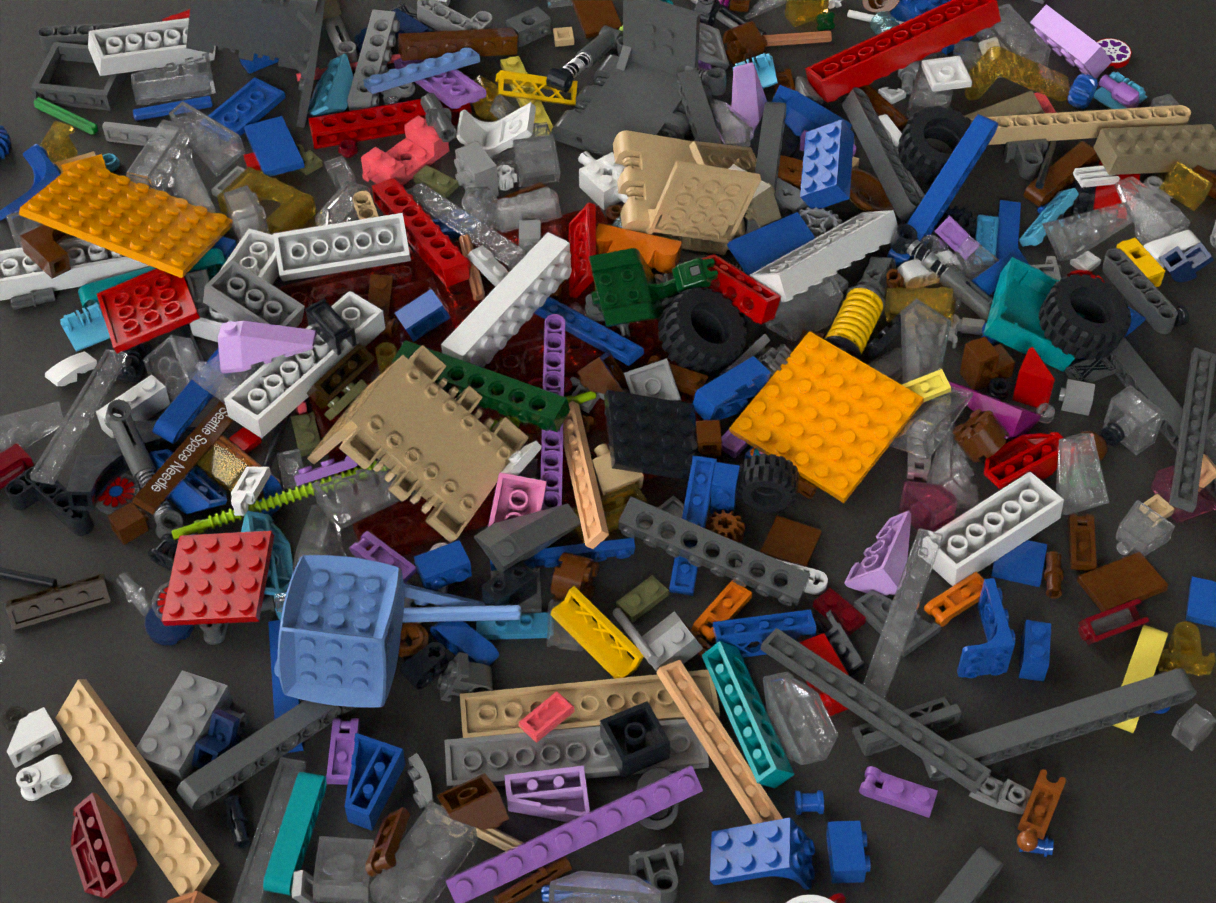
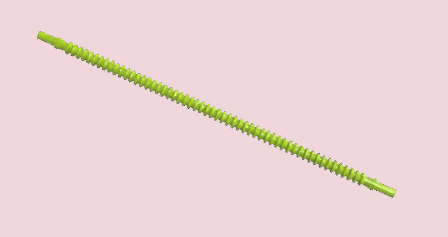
M588 391L576 396L570 395L566 398L568 404L571 401L581 404L596 399L595 392ZM506 417L516 427H519L520 423H522V425L526 424L518 420L516 417ZM494 420V423L489 428L490 431L498 423L497 420ZM374 460L373 464L365 470L362 467H354L353 471L348 469L346 473L342 471L340 475L335 473L334 477L329 475L328 479L321 478L319 482L315 480L314 484L308 482L307 486L302 484L301 488L296 486L295 490L289 488L288 492L282 491L281 495L275 493L274 497L271 495L268 496V499L263 497L262 501L256 500L254 504H249L248 511L262 513V510L269 511L270 507L272 509H275L276 505L282 507V503L288 505L289 501L294 503L297 498L302 500L303 496L308 498L309 494L315 496V492L321 494V490L328 491L330 487L334 489L336 485L341 487L342 483L347 485L348 481L353 483L354 479L361 480V477L367 478L368 474L373 476L375 471L372 468L377 461ZM384 465L381 470L386 472L388 467ZM228 509L229 512L227 513L222 511L221 515H218V513H215L214 517L209 515L208 519L195 520L193 524L172 530L171 532L174 540H176L181 535H190L196 532L200 534L208 528L215 529L216 525L222 527L223 523L226 525L229 524V521L234 523L235 519L242 520L243 516H235L234 510Z

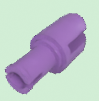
M1104 75L1100 79L1099 86L1111 92L1112 99L1126 108L1138 107L1139 92L1125 82H1116L1108 75Z

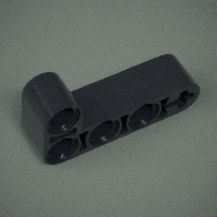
M42 466L29 468L10 481L5 487L11 506L16 510H24L39 500L75 535L85 536L94 528L89 511L70 510L67 489Z

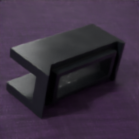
M325 298L305 308L308 324L316 330V333L337 355L342 354L341 340L346 339L353 347L357 345L355 329L351 328L334 311Z

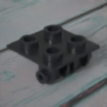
M141 343L128 350L116 353L113 345L108 344L96 378L141 382L152 348L145 347L144 343Z

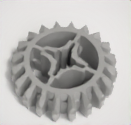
M807 207L805 211L799 209L798 212L815 238L842 224L838 214H833L832 210L825 211V208L817 209L815 207L810 209Z

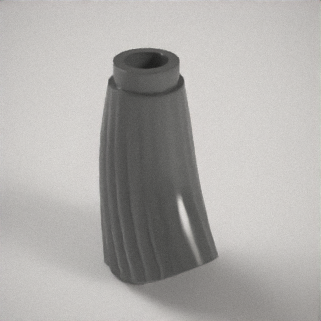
M798 76L794 80L796 91L822 106L824 101L820 95L813 89L805 77Z

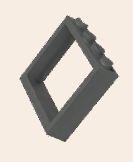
M54 42L31 86L34 100L37 97H41L59 106L111 111L129 72L111 74L104 90L51 85L49 83L61 60L94 63L88 45Z

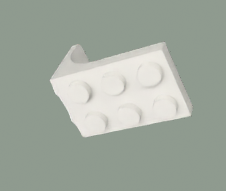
M530 102L495 122L480 121L464 109L460 112L456 134L457 139L465 146L478 141L490 158L495 157L507 148H512L516 143L526 140L532 135L536 107Z

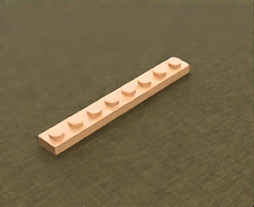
M571 401L569 403L570 412L563 422V444L585 545L594 549L605 540L609 532L579 404Z
M681 660L659 667L657 675L752 824L783 819L761 784L756 782L749 765Z

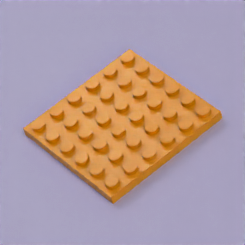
M809 331L790 354V357L786 359L788 363L780 366L782 370H777L731 425L729 431L763 454H775L778 457L782 456L786 460L792 461L793 465L798 468L797 472H799L802 478L845 503L923 404L924 398Z

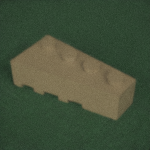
M1029 91L964 117H968L973 122L978 114L984 117L1044 114L1045 112L1033 91Z

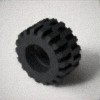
M775 454L751 456V458L744 460V463L740 466L737 488L738 498L741 499L740 501L743 504H747V507L754 508L756 511L770 513L786 510L794 504L797 498L798 468L793 465L792 461L786 460L782 456L778 457Z

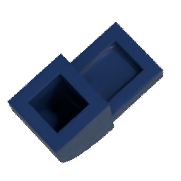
M1202 242L1184 253L1179 246H1176L1159 257L1163 266L1176 282H1186L1196 278L1195 272L1214 261Z
M220 709L212 712L208 735L196 742L192 765L201 769L239 744L241 737L237 735L240 718Z

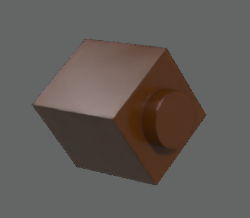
M719 420L696 421L697 447L701 457L721 456L722 439Z
M133 502L107 516L112 531L123 545L149 531L146 521L149 520L147 514L142 508L138 509Z

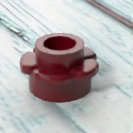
M345 139L340 142L338 153L342 154L343 157L351 158L357 154V145L353 140Z

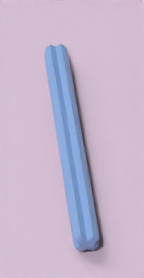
M519 605L404 608L403 622L519 620L522 612Z

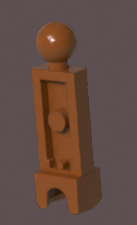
M1044 769L1039 773L1018 826V830L1022 832L1017 836V845L1025 852L1033 851L1038 846V838L1044 839L1066 783L1064 777H1060L1056 783L1049 782L1046 778L1047 771Z

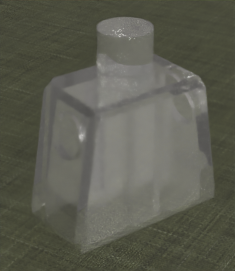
M1137 500L1118 527L1115 538L1119 543L1116 545V549L1122 555H1128L1133 551L1134 553L1141 552L1145 557L1170 540L1175 525Z

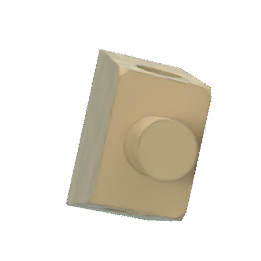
M601 444L595 448L594 451L597 458H594L592 463L602 503L642 488L644 478L642 473L612 469L610 450L607 444Z

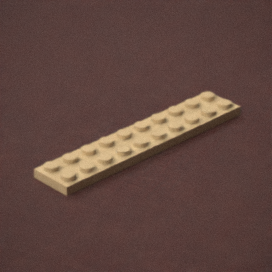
M708 670L688 671L717 718H719L720 711L716 688ZM658 675L460 694L463 738L525 733L519 727V721L556 691L574 706L575 712L553 730L600 726V720L648 701L658 721L685 719Z
M78 679L55 718L178 894L183 896L195 891L202 892L219 866V862L87 679Z

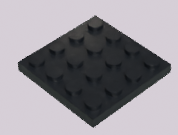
M607 390L604 399L612 469L689 480L693 455L701 457L697 447L694 404Z

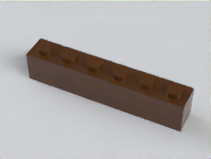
M513 28L398 34V52L402 61L435 59L445 53L458 52L462 48H472L479 56L517 54L518 36Z

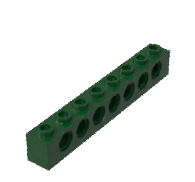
M405 340L392 360V364L402 355L409 359L421 346ZM427 348L446 365V368L436 379L435 383L437 384L443 377L448 380L447 384L442 389L447 393L455 386L459 390L455 395L458 397L461 392L470 386L483 397L477 404L480 407L494 409L504 416L510 415L523 423L530 422L538 425V427L545 431L551 430L557 433L570 412L566 397Z

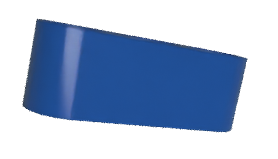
M464 621L437 622L430 628L433 637L439 643L443 644L455 656L458 652L468 654L469 662L490 666L499 657V652L495 646Z

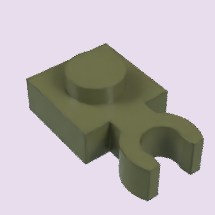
M300 144L297 145L305 168L299 170L305 175L323 166L322 160L311 150L304 152V147Z

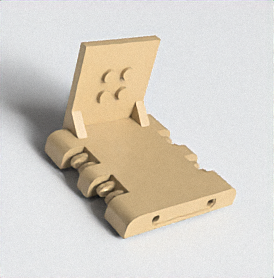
M627 130L619 132L613 142L615 164H621L625 169H623L617 181L618 194H624L629 197L620 213L623 229L682 241L681 249L725 255L727 250H730L727 246L729 241L746 234L743 217L761 182L760 174L697 164L689 147L693 141Z
M422 345L409 359L402 355L352 401L307 459L313 464L317 463L341 441L343 443L339 449L364 470L376 458L379 459L372 468L376 473L386 465L390 469L384 478L388 483L397 475L388 490L402 502L414 490L415 493L410 498L413 504L417 503L421 496L426 499L427 502L422 506L421 511L426 514L432 506L435 508L425 522L451 543L459 537L496 485L499 472L501 473L510 463L509 457L520 450L529 437L506 417L500 420L490 431L489 428L494 423L491 417L482 424L478 420L483 413L480 408L471 414L483 397L469 386L456 399H453L459 391L455 386L447 393L442 389L447 384L448 380L443 377L437 384L435 383L436 379L446 368V365Z

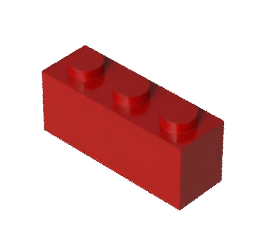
M824 633L799 642L848 675ZM806 681L809 688L815 690L819 706L822 709L825 708L829 716L848 710V708Z

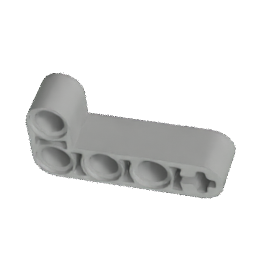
M436 0L417 1L418 20L437 31L492 29V15L489 12L480 11L470 19Z

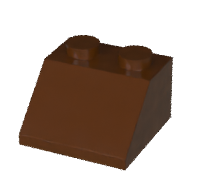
M610 351L578 371L581 384L585 388L588 387L592 392L605 394L607 390L630 392L624 372Z
M486 773L437 795L438 800L450 819L482 830L494 829L499 827L503 821L509 819L500 794Z

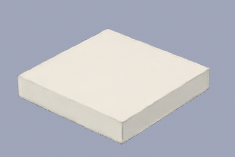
M961 56L922 61L921 67L932 92L971 87L972 80Z

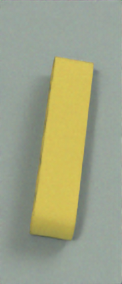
M1143 624L1122 686L1154 676L1168 635L1167 632ZM1139 717L1112 726L1134 733Z

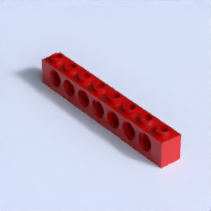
M421 99L308 118L314 149L336 146L345 139L359 142L405 134L404 125L418 115L426 119V113L420 104ZM440 101L443 108L450 109L453 125L458 124L462 110L465 109L471 114L470 103L464 104L457 109H451Z
M395 178L372 185L374 203L385 216L403 213L408 243L446 287L470 279L469 269H471L469 259L464 257L459 248L451 243L449 236L443 234L440 226L435 225L431 216L423 211L422 206L414 201L413 196L406 192L402 184H399Z

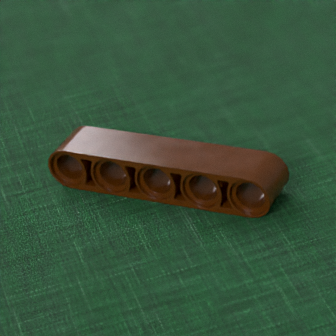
M1084 141L1080 142L1050 167L1042 189L1036 188L1035 185L1038 179L1036 178L1028 185L1023 197L1038 207H1043L1052 201L1059 191L1065 190L1075 182L1076 178L1073 175L1075 168L1093 167L1099 157L1093 146Z

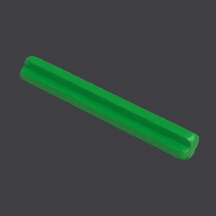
M37 97L33 102L35 108L91 135L98 132L97 124L41 97Z

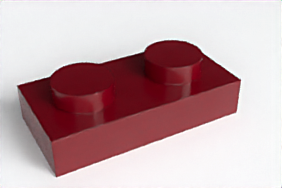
M831 588L813 601L812 607L826 619H828L826 613L832 610L849 635L865 624L866 617Z

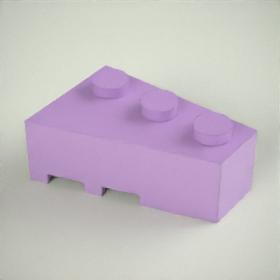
M584 766L504 775L508 811L570 822L590 812Z

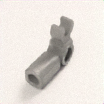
M946 314L942 322L940 346L944 347L945 341H951L953 343L952 348H956L958 341L956 335L958 331H961L960 333L983 336L982 326L985 324V320L964 317L959 319L956 314Z

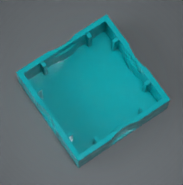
M1012 257L1000 272L984 335L1024 354H1027L1028 349L1033 347L1045 364L1064 372L1066 367L1075 358L1071 354H1064L1063 350L1059 347L1055 348L1052 345V341L1050 339L1047 340L1045 337V330L1041 329L1039 323L1040 307L1053 285L1060 280L1054 279L1039 269ZM1076 312L1082 318L1086 316L1082 313Z

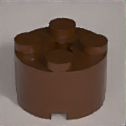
M753 21L727 30L723 35V44L727 43L728 50H725L726 55L734 66H736V63L743 61L747 64V59L753 62L752 57L756 59V56L763 54L765 46H767L765 36L760 34Z
M977 409L970 414L968 421L958 425L952 431L955 442L972 462H980L978 458L983 455L989 458L1006 443L1005 435L1009 436V432L992 411Z
M567 552L562 553L559 561H563L560 568H555L552 578L551 594H554L552 600L563 602L569 589L573 586L588 600H592L595 592V586L592 583L593 578L598 574L599 563L587 557ZM573 598V601L580 607L579 603Z

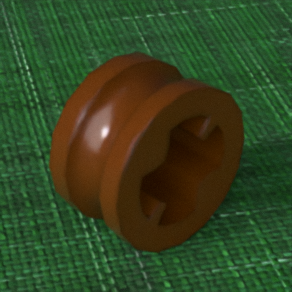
M386 316L384 318L385 329L381 332V335L386 336L388 334L389 337L393 338L397 333L399 322L396 318L391 320L389 316Z

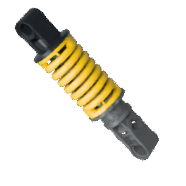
M870 258L862 279L858 281L855 287L848 289L845 300L824 339L858 360H861V354L880 315L884 312L886 305L884 297L887 289L886 275L889 270L896 269L894 258Z

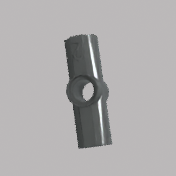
M427 93L421 98L420 102L426 113V123L428 126L434 127L443 142H450L453 138H456L457 134L451 122V111L449 108H443L434 93Z

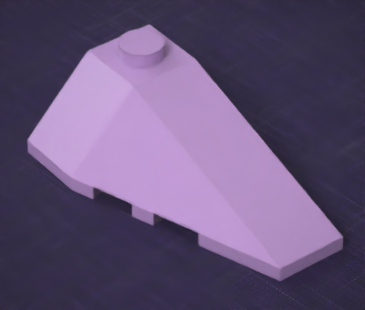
M753 62L734 67L730 130L740 145L751 141L754 131L763 116L765 102H767Z
M250 321L222 323L218 335L222 374L242 372L252 369L251 365L264 361V364L271 363V359L277 356L284 355L289 357L314 349L317 336L316 330Z
M910 511L889 518L876 535L878 541L863 552L865 555L863 561L855 563L851 568L845 581L847 587L865 593L874 590L883 596L894 595L901 590L907 572L911 526Z

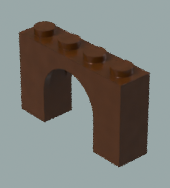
M44 224L20 235L23 252L52 279L71 270L68 253L59 243L72 235Z

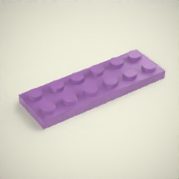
M400 58L394 60L396 69H401L408 64H418L425 60L402 61ZM457 69L415 81V83L429 93H434L441 102L451 109L460 108L464 104L474 103L486 97V89Z

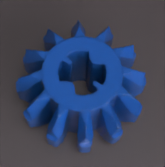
M1088 74L1078 75L1073 85H1071L1068 103L1076 108L1084 109L1088 107L1098 86L1097 79Z

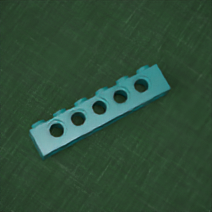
M719 641L702 654V658L756 782L777 788L794 775L793 769L738 648Z

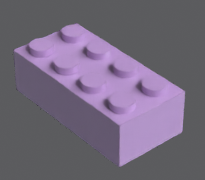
M1045 5L1030 22L1034 27L1033 32L1039 37V40L1045 46L1050 45L1058 56L1061 57L1063 55L1071 66L1074 67L1076 65L1080 68L1079 71L1082 74H1088L1097 79L1112 62L1101 45L1048 5Z

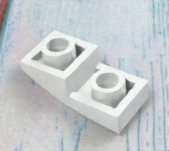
M84 351L57 363L45 373V377L56 386H66L77 381V373H86L89 370L97 369V360Z

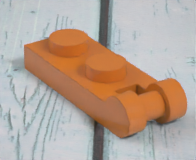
M977 572L973 573L929 601L924 606V611L928 615H933L938 625L941 627L945 626L952 618L979 602L984 579ZM944 606L946 610L942 612L940 607Z
M732 580L694 622L692 630L704 635L705 639L713 644L716 642L713 627L710 628L706 624L708 622L713 624V622L733 620L752 598V592L743 586L737 585Z

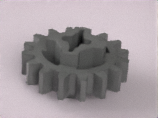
M781 344L775 349L772 347L758 358L771 372L769 379L777 370H782L780 367L782 364L786 365L788 363L786 359L790 357L792 351L786 344Z

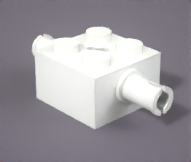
M587 151L581 153L578 161L584 167L579 169V187L603 210L621 201L626 203L629 197L624 194H618L617 181L625 167L621 164H615L614 153L611 152L598 160H595Z

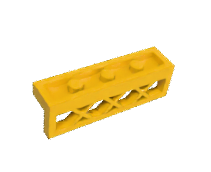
M500 70L496 74L495 82H499L498 95L572 106L576 105L577 81H573L568 93H571V100H567L561 96L560 90L547 86V77L504 70ZM504 83L513 84L516 87L513 91L503 90ZM521 86L533 87L535 91L532 94H526ZM540 89L552 90L554 94L546 97Z
M575 586L569 589L565 600L553 608L550 613L614 679L629 677L637 670L644 657L642 653ZM573 598L579 603L580 607L573 601ZM627 651L634 657V660L628 655Z

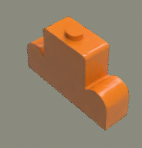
M599 223L596 228V255L636 248L651 271L653 268H656L659 272L671 273L672 269L680 261L682 241Z

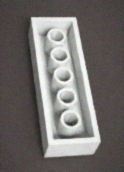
M189 18L89 31L88 49L100 76L212 61L215 58L216 46H214L213 54L186 48Z
M403 213L273 233L279 275L282 281L411 261Z
M248 229L223 265L224 267L232 259L272 285L279 275L273 235ZM210 306L197 309L200 319L190 323L192 334L218 342L222 323H227L231 320Z
M1028 472L923 539L921 558L950 585L954 586L973 573H978L1060 519L1064 499L1033 473Z

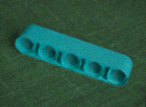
M306 772L298 773L264 876V891L292 895L291 887L294 872L300 871L325 795L327 786L326 776Z

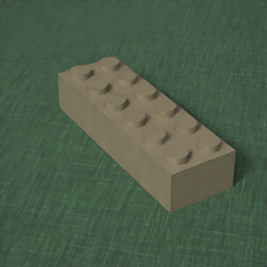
M1212 124L1103 128L1093 147L1108 175L1191 171L1197 165L1206 170H1216V130Z

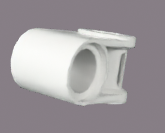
M58 754L48 756L36 764L23 768L16 776V782L21 787L22 797L28 801L38 800L55 790L62 789L72 780V776L63 758Z

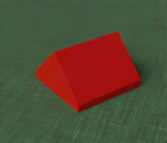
M1033 347L1028 349L1019 370L1012 400L1045 410L1048 407L1055 379Z

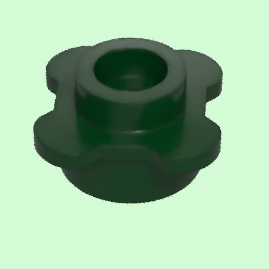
M832 11L822 12L817 15L818 31L832 30L835 27V23H833L835 14Z

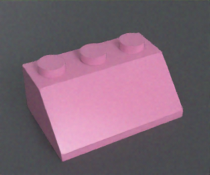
M499 472L488 527L500 521L541 511L547 481Z

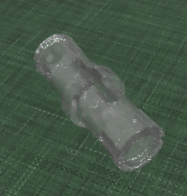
M129 573L121 574L119 577L123 582L117 578V585L125 592L126 599L136 606L140 614L146 616L150 610L148 607L152 608L155 605L145 595V589L137 585Z

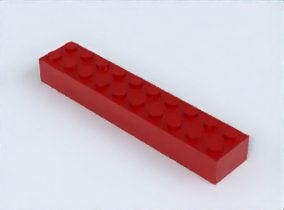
M951 0L805 68L808 82L827 103L833 102L838 97L849 94L854 87L860 88L864 85H869L874 80L889 76L892 72L906 68L915 61L923 60L932 53L940 52L949 45L957 44L966 37L974 36L983 29L993 27L994 24L1001 21L997 0Z

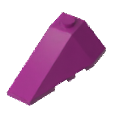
M948 381L951 386V392L972 411L977 409L992 411L1009 432V436L1005 435L1004 437L1006 439L1013 440V437L1017 438L1027 434L1041 418V415L1001 402L1000 399L982 395L979 391Z

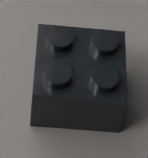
M648 701L600 720V737L622 778L670 758V741Z

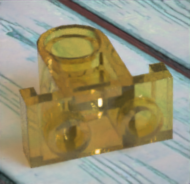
M54 121L40 144L48 153V158L51 162L56 163L78 156L77 149L69 137L70 133L75 131L72 125Z
M1183 621L1178 623L1173 630L1169 640V650H1162L1158 662V671L1168 672L1183 668L1186 673L1197 676L1210 675L1216 662L1215 653H1209L1208 657L1202 656L1198 627L1191 622Z

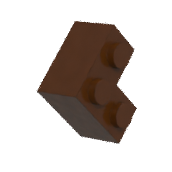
M984 336L965 344L959 374L971 389L977 391L989 386L990 381L994 378L1007 379L1012 377L1015 361L1001 344L993 347Z

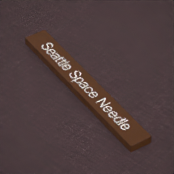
M228 394L218 402L135 495L132 501L134 504L154 515L232 425L234 420L228 417L224 401Z

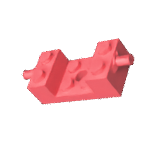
M418 115L404 125L406 138L386 153L374 147L361 157L363 179L367 182L371 180L378 184L395 178L399 184L405 185L425 165H432L448 153L449 142H443L434 127L428 126L426 119Z

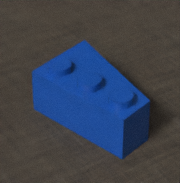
M752 356L698 389L692 403L694 404V410L704 420H721L741 413L768 382L771 372Z
M355 733V745L351 759L352 766L348 780L345 811L349 823L373 830L406 765L402 748Z

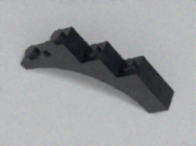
M134 421L148 453L165 449L175 452L196 428L188 427L177 442L172 444L152 432L157 421ZM115 438L105 439L101 455H77L66 491L70 510H94L106 488L119 476L130 470Z

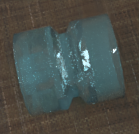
M889 11L877 13L870 22V28L875 35L900 25Z

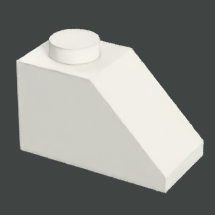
M44 707L29 713L26 717L20 719L7 749V753L15 768L63 742Z

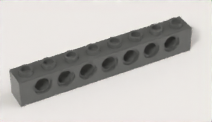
M630 497L619 520V530L625 536L640 538L650 547L656 548L658 546L663 548L667 554L678 558L681 556L686 558L690 564L696 567L704 566L709 568L713 574L719 577L725 575L732 578L733 582L743 587L748 585L755 588V591L760 595L766 597L771 595L778 598V601L786 606H798L809 582L810 573L633 497ZM643 521H649L652 524V526L649 528H642L640 526V523ZM664 531H672L674 536L665 538L662 536V533ZM688 540H692L696 542L697 545L695 547L689 548L686 547L684 543ZM716 550L719 555L717 557H709L706 552ZM736 559L741 562V565L739 567H732L728 562ZM754 569H760L761 571H763L764 575L761 577H755L754 575H752L751 571ZM776 579H783L787 584L783 587H778L774 581Z

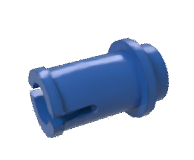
M1045 835L1043 840L1038 838V846L1033 851H1030V853L1044 854V857L1052 855L1054 839H1049L1047 835Z

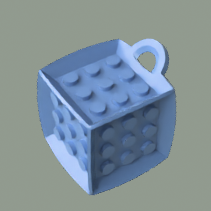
M303 555L300 557L285 596L278 638V659L274 667V673L280 678L282 691L285 695L334 706H384L396 670L404 614V582L402 570L399 567L346 556Z

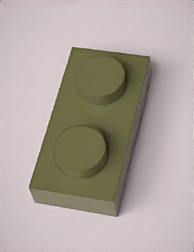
M425 165L413 176L416 184L445 199L459 187L457 180L428 165Z
M362 379L357 384L351 382L342 390L345 393L343 397L339 398L336 396L327 404L330 409L324 415L331 421L368 385Z
M313 412L291 417L300 457L310 455L320 443Z
M652 575L616 602V608H620L633 623L669 596V590Z

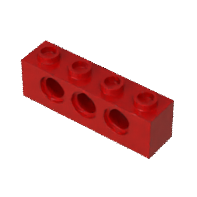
M715 254L702 258L714 259V267H710L708 270H717L718 272L717 279L711 280V286L705 288L712 289L714 293L718 291L723 294L722 297L725 299L729 298L734 307H737L741 313L750 317L755 323L763 324L775 318L781 299L779 294Z

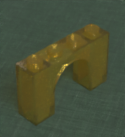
M250 167L217 195L220 211L236 219L248 207L258 201L275 200L280 202L281 206L266 219L268 232L271 235L273 233L298 230L316 213L314 197Z

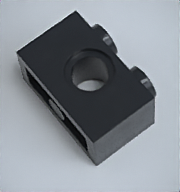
M522 560L482 585L483 602L486 606L519 605L537 594V576Z

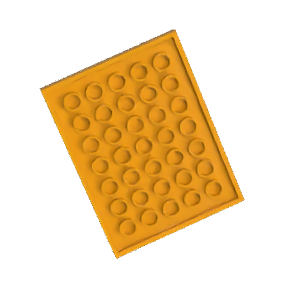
M81 160L74 163L22 205L19 211L20 216L180 278H183L226 234L233 224V219L228 218L222 213L212 212L204 206L194 205L183 198H176L165 191L155 190L147 184L137 183L126 176H119L108 169L99 168L87 161Z

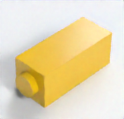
M1136 238L1117 244L1116 248L1122 250L1155 287L1161 286L1165 270Z

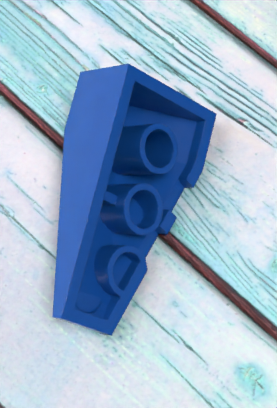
M779 85L772 99V102L786 103L785 124L800 138L804 130L811 131L841 119L850 129L852 127L848 121L803 94Z

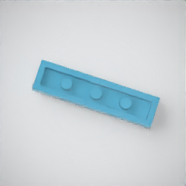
M1076 188L1057 193L1019 239L1022 247L1036 246L1043 241L1044 236L1053 229V225L1058 217L1074 204L1073 201L1079 195Z

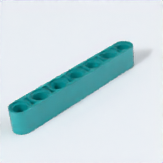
M210 249L188 273L207 269L209 280H211L226 262L222 250ZM149 266L81 286L78 290V295L82 308L88 311V306L96 302L99 304L97 293L156 268Z

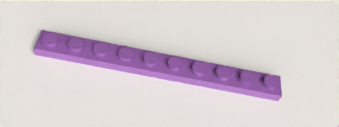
M690 765L449 877L445 881L454 902L465 903L698 794L703 789L693 766Z

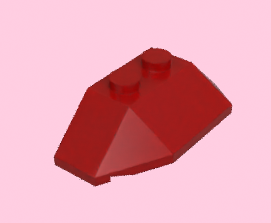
M1058 432L1021 435L1004 444L995 454L986 458L984 475L999 489H1003L1028 472L1033 473L1042 481L1055 472L1073 449V445Z

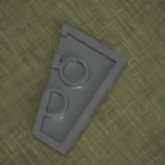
M871 590L854 602L853 607L864 615L866 621L903 657L938 634L941 630L940 625L934 622L930 624L921 619V615L914 611L910 613L900 608L897 602L874 590Z

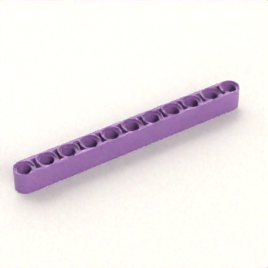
M551 314L545 319L543 389L564 397L565 319L558 314ZM563 424L558 433L542 429L540 480L547 482L541 511L549 509L550 507H547V505H554L555 507L562 505ZM548 484H554L555 486L550 487V486H547V485H548Z

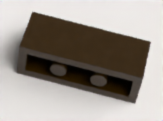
M358 343L323 375L306 394L323 410L328 403L373 363L375 357L361 343Z

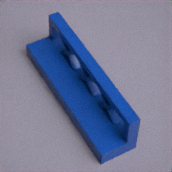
M811 610L713 622L716 643L721 641L729 645H735L742 658L767 655L761 650V644L776 628L794 640L802 635H809V638L816 636V624ZM751 642H760L757 647L749 648L747 646Z

